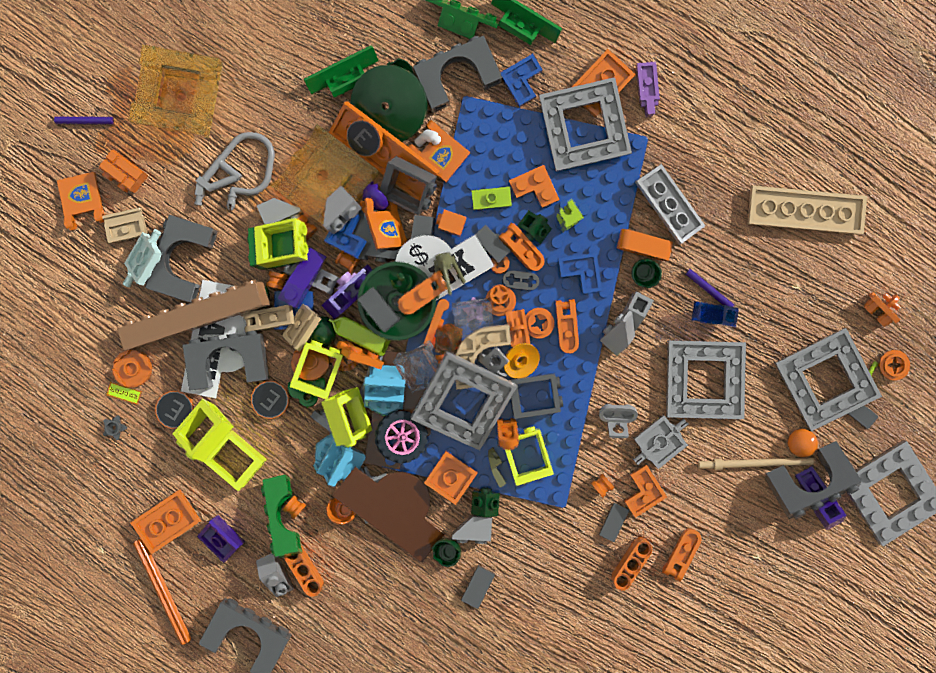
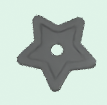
M119 415L113 420H103L105 424L104 436L110 435L119 440L120 433L127 429V426L121 423Z

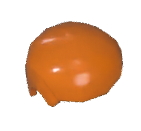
M802 428L794 430L789 435L787 444L792 454L799 458H807L816 452L818 440L813 432Z
M335 497L329 500L326 507L327 517L336 524H347L357 515Z

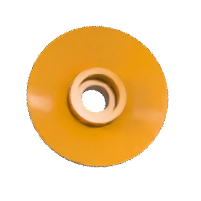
M521 343L512 347L505 355L509 362L504 366V370L512 378L518 379L529 376L539 364L540 355L538 350L529 343Z

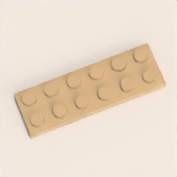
M751 186L747 225L863 235L867 196Z

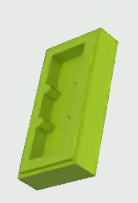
M510 187L472 190L473 210L512 207Z

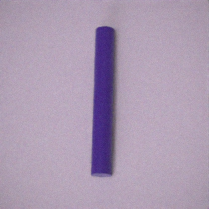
M55 116L54 122L55 124L113 125L114 118Z
M689 269L685 273V275L728 310L733 308L734 304L693 270Z

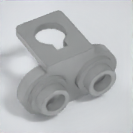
M497 347L493 350L486 348L478 354V361L488 371L503 378L508 375L504 370V366L509 360Z
M605 404L599 410V417L602 421L607 422L610 438H628L627 423L635 421L638 413L637 409L629 404ZM616 425H619V427L623 429V432L616 433L613 431V428H615Z

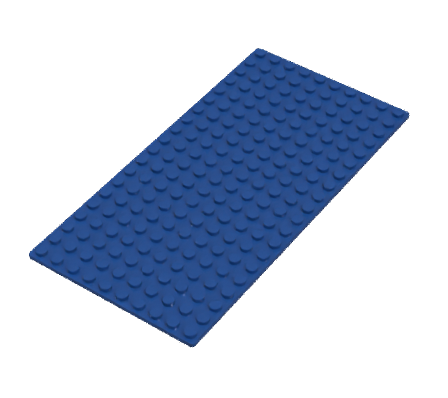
M463 97L454 139L465 147L470 154L447 183L444 181L436 221L439 213L443 214L445 209L465 216L466 222L461 237L439 231V225L435 223L434 237L440 238L452 249L474 236L484 225L494 234L501 235V233H505L508 230L509 224L513 223L517 226L528 210L537 215L541 214L548 219L547 224L552 228L550 233L541 244L536 241L532 242L544 257L543 267L537 271L529 270L512 252H509L506 256L510 263L506 272H529L536 274L539 278V285L534 290L511 289L516 297V305L513 311L524 309L526 316L534 308H544L554 318L553 331L547 337L534 338L529 335L530 344L538 350L540 361L535 371L527 377L555 373V376L560 379L561 388L557 389L558 396H562L563 407L560 408L561 412L516 419L518 434L524 433L523 429L532 426L535 429H540L554 474L516 486L506 451L499 446L497 422L480 450L431 429L424 452L417 459L412 460V462L401 463L400 470H393L428 477L444 452L447 451L478 472L469 487L477 489L488 487L492 488L493 492L562 508L566 507L603 344L600 340L604 336L603 330L607 326L623 250H619L616 247L621 229H628L638 187L635 182L640 178L648 142L646 136L627 132L632 152L630 155L556 172L543 113L473 97ZM564 118L571 147L607 139L605 127ZM544 165L560 200L541 209L534 191L516 199L509 180ZM510 187L512 207L473 210L472 190ZM572 199L584 218L575 226L562 232V227L556 215L557 213L560 215V209L564 210L567 202ZM597 253L602 291L582 294L580 275L560 277L558 258ZM490 268L453 290L451 295L447 294L436 301V307L441 299H446L450 306L447 311L443 312L441 319H444L441 331L437 330L435 337L438 340L435 349L431 348L430 351L422 349L431 322L421 333L409 338L405 354L420 357L416 384L427 388L437 370L438 361L435 359V355L446 354L447 351L455 355L461 342L473 331L483 327L507 324L506 316H496L488 311L487 307L482 311V321L474 318L468 322L467 312L462 309V306L470 304L473 297H475L479 304H485L486 295L490 289L496 285L505 286L503 283L505 273L496 274ZM510 274L508 278L506 277L509 285H513V282H520V279L514 278L513 274ZM531 276L528 280L522 279L523 283H528V287L536 284V281ZM569 299H575L579 347L574 353H565L559 347L555 301L557 300L568 302ZM569 309L563 310V315H570ZM535 315L536 322L531 327L538 326L543 331L542 324L547 320H539ZM511 345L489 347L491 350L497 347L504 355L512 348ZM476 357L474 364L487 370ZM507 375V376L505 377V379H507V380L516 379V378L510 377L509 375ZM550 379L517 384L521 412L554 407ZM454 381L439 409L472 424L488 394L486 393L464 415L451 403L463 390L456 389ZM511 399L499 418H503V420L514 418ZM397 423L394 426L401 428L402 423ZM536 435L519 440L518 446L511 450L518 474L545 466ZM390 439V445L393 446L397 440ZM405 443L407 450L413 445V443ZM492 447L502 460V463L496 467L507 484L501 488L493 476L489 462L488 450ZM385 458L387 465H394L396 463Z

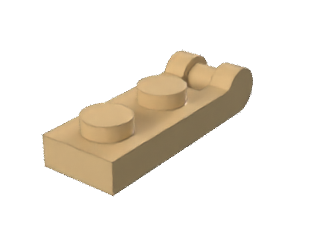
M284 305L243 313V320H246L245 333L293 325L292 306Z

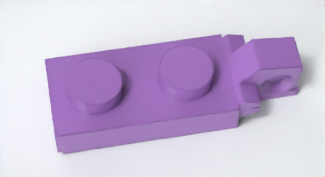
M656 62L637 63L639 103L641 107H645V116L653 117L655 106H658L660 99Z

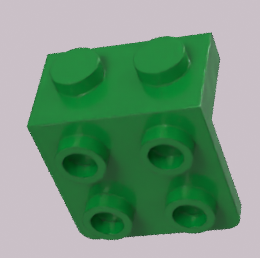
M254 227L248 228L247 241L249 244L248 260L250 266L260 270H267L295 264L291 263L271 268L257 265ZM293 230L272 234L273 258L295 254Z

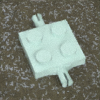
M154 229L151 236L144 232L141 233L124 263L128 271V275L123 282L124 286L131 287L134 280L136 284L144 285L146 280L150 278L152 270L160 261L162 255L156 245L158 238L162 234L159 230Z

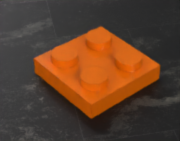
M445 451L424 484L456 505L478 472Z

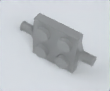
M664 415L660 416L633 438L641 450V453L633 461L639 465L647 458L657 469L661 468L688 446L682 438L680 431L689 424L683 418L678 424L673 425Z

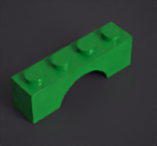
M280 475L263 479L261 492L266 499L264 511L269 518L267 530L269 535L272 536V543H270L271 553L277 558L302 553L299 533L286 529L281 520L282 507L293 496L290 477Z

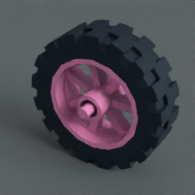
M392 412L384 416L377 425L375 444L383 457L390 461L409 463L417 459L425 450L424 447L428 442V432L424 425L411 420V412ZM402 423L400 432L393 425ZM406 423L410 425L412 429L404 433ZM390 428L396 433L395 436H388ZM412 432L415 434L414 440L408 438V435ZM396 439L397 441L391 448L388 440ZM406 441L413 443L408 450L405 445ZM401 442L403 451H396V447Z

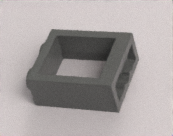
M396 156L387 164L380 191L386 196L388 201L416 215H420L430 207L431 200L429 199L436 189L437 184H435L437 176ZM399 171L426 184L421 201L394 188Z
M555 373L509 380L517 385L550 379L554 402L553 408L521 412L517 386L511 397L514 419L561 412L560 408L563 407L562 396H558L557 389L561 388L560 379L555 376Z

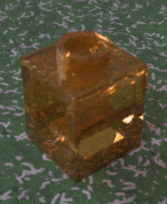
M445 324L437 329L435 352L445 355L448 351L455 355L462 342V329L455 327L453 324Z

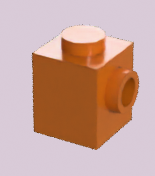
M444 209L443 214L439 213L436 224L439 225L438 230L461 237L466 217Z

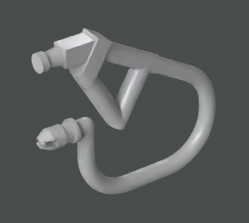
M254 132L241 133L233 138L204 175L197 178L195 189L196 201L194 205L202 206L205 189L212 192L237 182L242 178V175L227 164L225 159L236 145L245 139H256L266 146L268 158L265 177L259 186L252 189L231 187L227 195L226 206L230 210V205H232L231 211L235 208L236 194L256 195L265 190L271 181L275 156L273 145L269 139L262 134ZM219 167L230 175L211 184L208 183Z

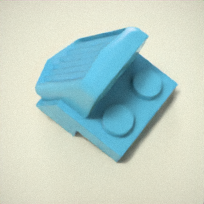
M383 365L382 369L370 366L369 377H365L364 407H368L382 416L403 410L405 380H402V367Z
M330 433V435L316 444L315 463L313 466L317 474L324 476L328 485L335 487L336 483L340 480H345L355 467L360 469L366 457L363 452L352 446H336L333 435Z

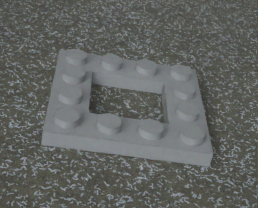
M615 77L539 95L556 172L632 154ZM599 102L607 139L571 147L563 111Z
M842 328L774 363L810 431L882 397L847 328ZM836 355L853 388L819 404L802 371Z
M668 341L666 417L744 419L746 342ZM688 360L724 361V399L687 398Z
M447 351L414 409L411 420L480 450L515 392L517 385ZM455 379L488 394L472 424L439 409Z
M901 441L855 470L862 483L859 486V490L850 494L849 497L879 545L885 546L936 514V486L907 441ZM897 469H900L918 499L887 518L869 487Z

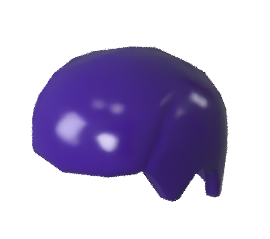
M372 181L362 192L363 200L371 198L373 200V210L383 211L389 206L387 198L378 190V184H373L374 182Z

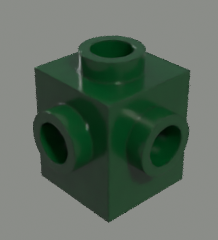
M529 210L517 225L531 242L536 241L540 244L552 230L547 224V218Z
M481 487L480 491H473L471 514L480 517L498 516L500 493L493 492L492 488Z

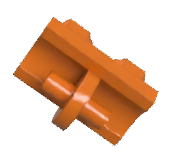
M874 292L869 295L870 299L865 303L864 308L871 315L881 308L884 312L876 319L883 327L891 324L893 321L898 323L901 320L890 309V307H893L895 310H898L901 307L897 303L900 299L897 294L890 296L888 293H885L882 296L886 300L885 303Z
M524 309L505 312L506 322L510 328L511 347L521 343L530 344Z

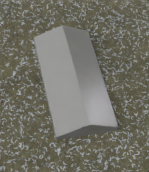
M662 164L635 182L679 245L705 227V224Z

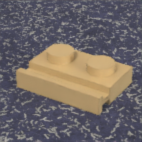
M142 208L102 216L109 244L139 238L142 232L147 233Z
M302 304L294 316V324L288 325L282 336L290 345L294 346V349L301 351L321 318L308 306Z

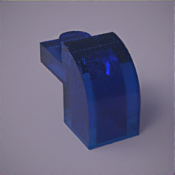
M694 301L691 320L709 325L736 327L739 308Z

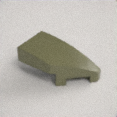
M492 447L488 450L489 462L493 476L501 488L507 484L496 467L502 463V460Z

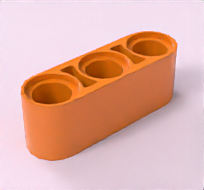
M621 229L616 248L668 262L673 242L640 232Z
M638 537L632 542L611 575V580L618 590L624 591L631 586L652 554V545L643 537ZM645 543L646 549L642 552L638 551V546ZM630 560H636L634 567H627ZM619 576L626 577L623 583H617Z
M301 545L302 553L298 554L297 557L288 556L284 557L304 592L308 596L314 597L322 590L324 581ZM299 566H306L308 573H302ZM309 583H317L318 589H312Z

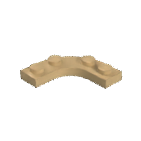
M509 324L488 326L473 331L461 342L455 355L474 364L476 357L484 349L494 346L511 345ZM455 379L456 389L474 388Z

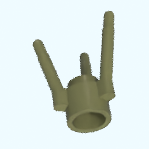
M450 252L435 255L436 260H433L435 273L439 271V268L440 271H443L448 295H451V286L447 272L448 269L452 268L451 265H453L461 282L464 284L466 281L456 263L455 256H451ZM435 282V290H436V289L439 288V286H438L437 283Z

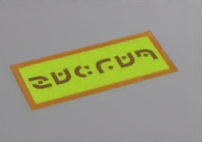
M110 382L106 395L138 405L142 391Z

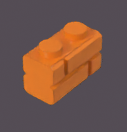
M113 149L99 165V168L104 171L102 175L110 181L116 180L119 183L117 186L126 193L128 191L136 193L148 177L147 173Z

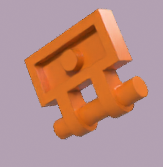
M339 341L337 343V348L342 349L341 354L346 358L382 369L384 362L378 358L379 355L361 346H354L353 343L348 341Z

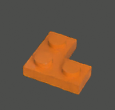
M544 165L509 180L516 199L534 191L541 209L560 200Z
M646 464L629 474L640 490L624 500L635 518L667 498Z

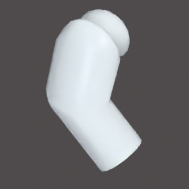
M427 129L414 141L419 147L426 142L438 145L441 142V137L438 136L436 131Z

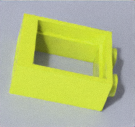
M293 218L254 227L257 265L271 268L308 260V245L306 244L307 227L304 222ZM293 230L295 254L273 258L272 234Z
M311 340V343L306 342L290 387L323 399H328L344 356L340 354L341 350L330 347L329 350L322 348V343ZM309 349L337 358L326 389L298 380Z
M358 387L343 390L322 401L336 446H353L356 444V441L366 438V434L372 431ZM346 403L355 432L351 433L342 404Z
M202 399L173 432V435L177 439L176 443L186 450L185 454L193 461L197 459L204 462L234 426L215 404ZM208 416L214 425L194 447L188 438Z
M534 426L523 429L524 433L518 434V439L522 440L536 435L545 466L518 474L511 450H505L516 486L554 474L540 429H535Z
M232 430L204 463L233 488L240 491L267 459ZM229 440L254 460L238 480L213 460Z

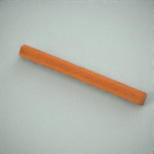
M141 539L136 540L133 545L180 644L184 645L191 640V636L153 556Z

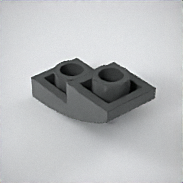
M374 287L358 299L384 332L400 320Z

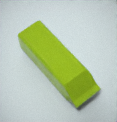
M341 317L336 320L329 319L337 335L379 356H384L391 340L376 335L367 326L348 317Z

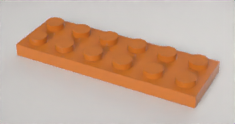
M347 101L343 104L328 134L351 150L346 139V130L349 124L358 118H370ZM380 125L378 126L383 133V146L380 151L371 157L359 156L383 175L385 174L388 162L396 156L436 176L440 172ZM399 171L396 180L397 186L413 198L421 201L425 183Z

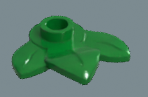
M324 378L315 381L298 379L323 389L326 387ZM291 382L288 383L290 395L295 399H299V402L304 407H312L317 403L318 396L310 394L311 398L305 400V396L309 393L290 387Z

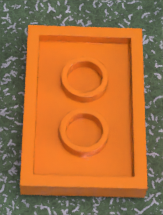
M607 49L572 87L615 77L618 93H620L636 74ZM599 102L583 106L595 118L601 113Z
M178 490L130 523L152 555L201 522V519L182 491Z

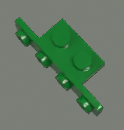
M426 0L443 7L437 26L469 39L475 36L479 22L497 28L500 22L495 15L489 13L484 15L479 13L477 8L471 6L466 8L461 6V2L457 0Z
M517 0L491 1L492 6L505 13L498 26L527 44L531 45L538 34L553 43H556L562 31L561 27Z
M370 45L304 78V82L311 94L329 87L335 98L353 89L358 79L364 74L363 69L378 62L379 59L373 46Z

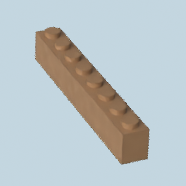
M255 280L246 281L242 287L232 286L226 288L227 292L221 294L220 291L209 294L207 299H203V297L191 300L192 304H178L174 306V310L164 309L158 311L156 316L151 314L140 317L141 321L138 322L135 320L125 322L123 327L117 328L123 350H134L268 306L270 303L264 283L256 282Z

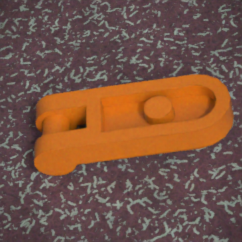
M510 223L507 227L508 230L505 233H501L498 238L527 269L533 271L540 270L544 265L543 255L515 224ZM513 235L516 237L514 241L511 239Z
M440 271L436 272L403 295L398 302L399 310L404 314H412L447 290L445 281L441 277L443 276ZM434 281L439 286L435 291L430 285Z
M446 299L439 300L422 347L424 350L430 351L431 348L435 349L438 340L435 337L437 330L441 331L444 319H441L443 312L447 311L450 306Z
M569 299L568 302L557 300L555 301L559 347L565 353H574L579 347L575 299ZM569 309L570 315H563V310Z
M499 418L497 421L499 446L505 450H512L519 444L517 420L514 418H510V420Z
M688 528L682 532L671 556L662 569L663 574L667 576L670 574L679 582L683 579L702 541L698 531ZM675 563L680 565L678 570L673 568Z

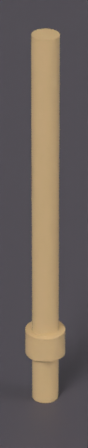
M813 457L750 460L713 459V461H698V469L723 470V468L813 465L814 459Z

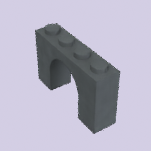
M484 36L472 37L468 40V43L463 45L456 44L451 47V50L445 53L443 51L433 55V58L429 60L422 59L413 66L415 75L425 90L427 102L432 113L450 106L449 99L441 83V75L444 69L452 63L464 62L471 65L475 69L484 90L502 83L501 73Z
M359 210L358 215L361 218L354 229V235L364 239L367 243L358 259L368 260V257L375 258L376 262L386 263L387 260L396 262L399 250H376L366 215L362 210ZM414 215L410 240L418 236H434L436 219L429 216Z
M169 215L163 224V235L157 242V247L162 253L161 259L152 270L150 278L146 280V288L192 303L191 300L197 298L201 285L183 280L173 273L170 267L171 253L178 245L186 242L213 249L218 231Z
M257 331L246 332V336L240 337L238 333L226 335V339H219V336L208 337V341L200 342V339L188 340L189 344L183 345L189 391L213 387L210 369L211 359L219 349L224 347L233 348L242 356L247 382L270 379L263 334H258Z
M837 441L820 448L817 452V457L830 479L829 486L823 491L812 493L800 489L794 483L784 465L766 473L765 480L788 519L793 517L795 519L801 518L810 509L816 511L824 506L823 503L828 501L833 503L841 499V495L845 493L850 495L859 490L862 480Z
M225 598L216 610L199 645L216 653L229 630L238 626L249 627L258 634L261 641L260 653L250 672L272 673L292 634L289 633L287 628L272 624L270 619L259 617L252 609L243 608L238 605L237 601Z

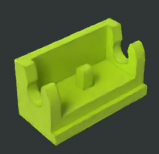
M572 199L567 202L564 210L560 209V215L558 213L556 215L562 227V232L575 226L584 218Z

